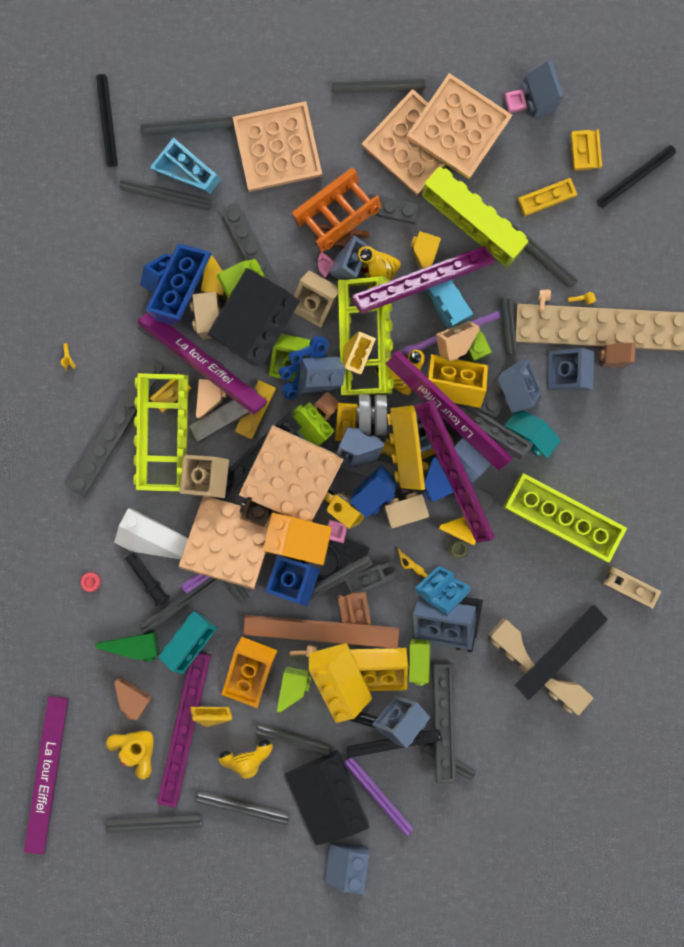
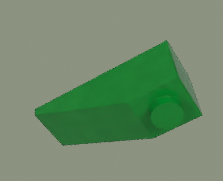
M156 631L101 641L95 644L97 649L135 660L143 659L144 662L153 661L160 654Z

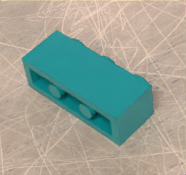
M193 611L186 618L182 627L176 631L169 644L163 648L158 658L172 672L183 675L218 628L203 614Z

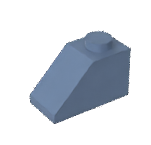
M355 235L352 236L336 256L330 274L339 280L357 278L363 263L358 258V250L362 246L368 245Z

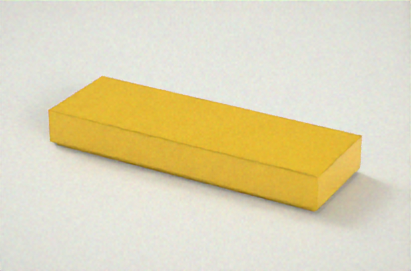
M571 178L519 197L517 202L523 216L526 217L575 198L577 192Z

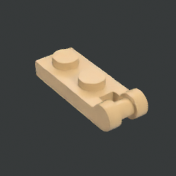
M611 567L608 579H605L604 585L652 609L654 608L662 591ZM617 577L622 578L619 585L615 583Z

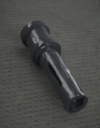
M135 552L125 558L144 584L146 594H150L155 601L156 607L170 598L169 594L166 595L161 588V583L155 581Z

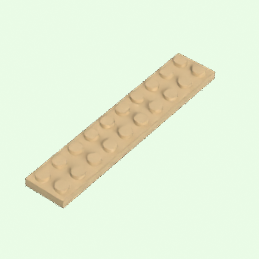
M516 305V343L587 347L636 343L635 349L684 352V312L545 305L544 311L540 312V305Z

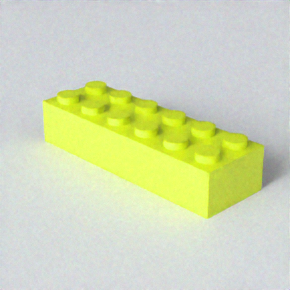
M439 166L424 183L421 196L481 247L485 246L490 254L506 268L511 265L528 243L527 237L523 232L516 231L507 219H502L498 216L497 211L493 207L485 205L479 195L476 193L472 194L462 181L454 179L448 169H443Z
M524 473L519 474L502 506L503 509L608 563H610L627 530L621 524Z

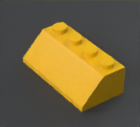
M413 405L390 408L391 414H387L388 426L392 425L393 433H389L391 445L395 444V452H392L393 464L397 463L398 471H394L395 482H399L400 488L425 490L415 408Z
M344 643L309 653V672L335 722L339 723L354 719L372 700V695L348 644Z
M407 648L350 650L369 691L407 690Z

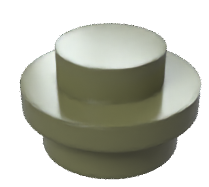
M454 540L449 545V553L454 558H463L468 553V545L463 540Z

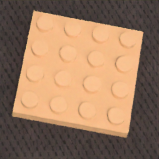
M449 73L408 132L406 138L469 180L512 118V114Z
M412 89L362 143V147L411 192L418 196L423 191L424 183L439 166L444 168L446 164L406 138L408 132L428 105V102Z
M306 101L233 117L249 192L322 177Z
M272 425L239 495L244 498L251 497V501L283 515L312 522L344 459L331 451Z
M203 496L179 563V568L255 589L266 554L263 551L272 514H269L265 527L242 520L240 505Z

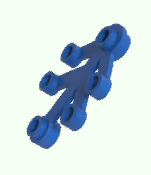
M315 336L311 339L310 346L298 351H292L289 354L288 358L292 365L282 367L279 370V375L283 380H288L292 373L296 371L298 373L292 382L285 383L281 387V393L286 399L293 400L297 397L302 357L308 355L307 358L326 357L325 351L328 349L329 342L325 337Z

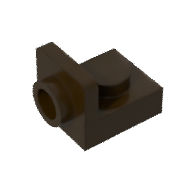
M248 497L246 502L243 501L240 508L242 520L265 527L271 509L251 501L252 498Z

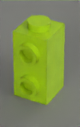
M310 402L304 407L300 404L292 411L294 413L293 417L302 426L299 432L307 441L319 446L334 432L329 423L326 422Z
M411 639L409 682H414L415 685L429 683L431 640Z

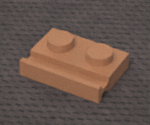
M366 592L338 596L343 623L372 625Z

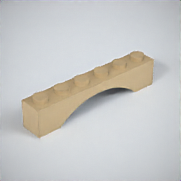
M502 618L488 634L492 638L490 642L498 649L500 647L505 649L506 653L504 655L512 662L516 659L521 664L519 668L526 673L534 664L526 653L521 632L508 620ZM551 678L545 684L550 690L548 694L556 701L560 699L564 702L562 707L570 714L575 712L579 716L594 699L576 682Z

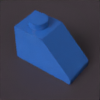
M165 253L145 265L140 285L154 293L172 256Z
M437 457L432 458L424 477L425 490H421L425 499H429L430 502H434L454 492Z

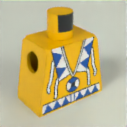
M328 490L324 497V500L330 504L327 512L349 529L359 525L365 516L350 502L352 496L345 492L336 495L331 490Z

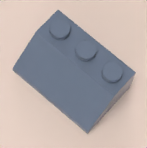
M418 597L413 612L414 639L431 640V643L471 650L476 623V607L458 604L447 615L433 607L423 598Z

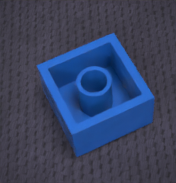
M380 465L354 489L350 502L366 518L371 514L374 516L381 509L380 506L384 502L388 503L395 497L394 493L397 484L395 478Z
M277 555L265 592L308 606L320 569Z

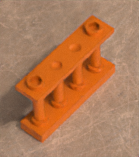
M353 167L292 212L294 220L299 227L307 224L319 238L316 240V243L321 253L330 249L336 241L368 217L375 215L382 208L378 195L370 199L357 185L359 178ZM349 190H352L364 203L356 211L342 196ZM334 201H337L349 215L342 222H339L327 208ZM319 212H322L334 226L326 234L312 219Z

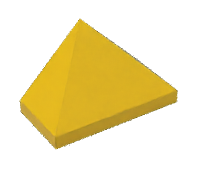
M358 331L344 345L343 365L345 369L362 374L376 338Z
M464 516L440 524L437 528L471 545L476 543Z
M229 707L190 708L193 721L205 727L232 720Z

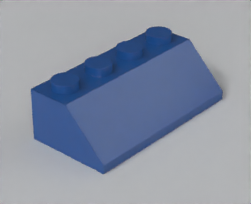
M182 244L177 245L146 308V311L155 321L168 325H173L180 321L209 261L211 252Z

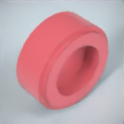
M93 572L86 573L81 578V587L87 592L96 591L101 585L100 576Z

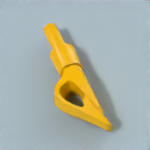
M398 548L402 568L413 569L418 576L421 575L423 578H426L428 575L424 572V569ZM402 558L407 560V566L404 565Z

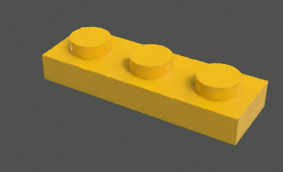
M258 380L255 389L260 396L267 400L266 405L255 415L250 413L240 419L235 429L236 433L253 440L276 391L275 387Z

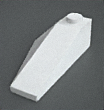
M128 508L118 527L114 543L132 552L181 559L188 537L135 509Z

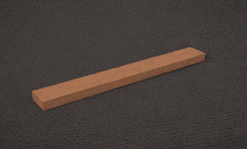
M245 615L244 635L398 648L399 628L257 615Z

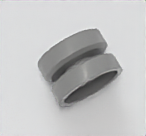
M359 394V406H357L359 430L369 436L371 434V424H374L375 435L386 436V394H376L374 406H371L369 394Z

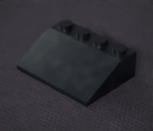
M246 268L207 334L252 366L262 367L300 300L282 287Z
M338 750L329 753L328 756H322L285 773L316 846L350 837L370 828L368 817Z

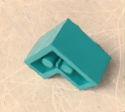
M524 410L514 412L504 425L508 430L533 444L530 451L537 457L542 455L548 459L561 442V439L544 420Z

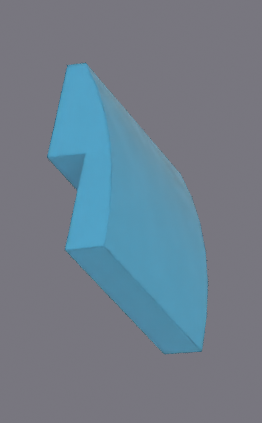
M441 566L434 569L415 587V591L424 600L447 615L471 592L469 585L455 579L453 572Z

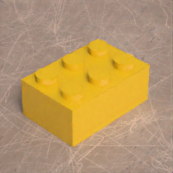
M431 354L426 377L454 403L481 408L487 388L488 365L458 359L448 361L442 356Z

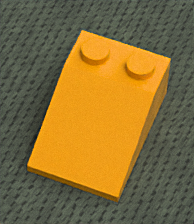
M272 513L263 551L324 566L332 527Z
M241 637L234 650L221 695L258 708L278 650Z

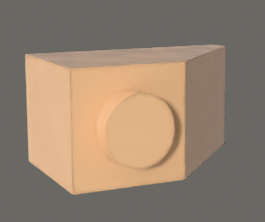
M466 321L437 333L439 354L448 361L456 360L460 356L465 355L480 330L479 326L471 321Z
M199 379L197 419L207 416L223 402V397L226 398L227 394L210 380Z

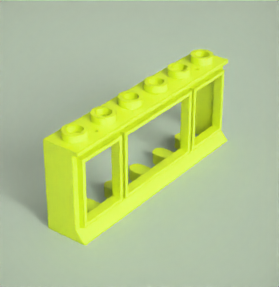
M379 276L338 280L340 360L342 363L344 345L352 338L350 335V314L360 313L356 306L349 307L351 304L349 287L373 284L379 286L389 282L388 278ZM392 303L368 311H377L378 359L367 360L365 366L379 365V388L352 390L351 381L353 380V375L350 370L345 369L341 395L351 397L359 396V394H392L394 380L391 378V369L385 364L391 358V351L393 350V341L390 339V331H392L393 327L390 319Z
M138 373V377L135 378L137 397H135L134 405L137 408V416L134 418V426L137 428V435L134 437V446L137 449L136 455H134L136 474H134L133 483L136 485V490L180 492L184 455H187L189 375ZM149 379L178 380V403L149 402ZM149 408L178 409L177 456L148 455ZM148 461L177 462L176 485L147 484Z

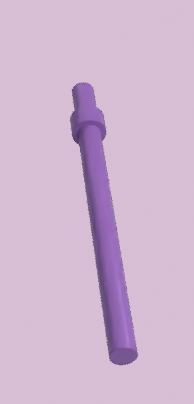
M496 311L471 322L482 326L501 317L499 312ZM434 336L415 345H407L404 347L405 349L399 352L404 356H409L410 352L415 349L423 350L437 344V338Z

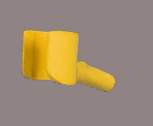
M588 292L581 296L568 297V302L585 300L586 305L596 302V297L593 292Z
M64 343V358L61 360V365L66 371L68 365L75 369L76 365L70 358L68 344Z

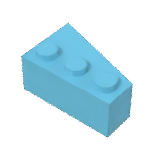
M174 137L150 167V169L158 174L211 194L222 180Z
M453 280L425 290L447 329L469 321L472 317L473 312L463 299L458 288L453 284Z

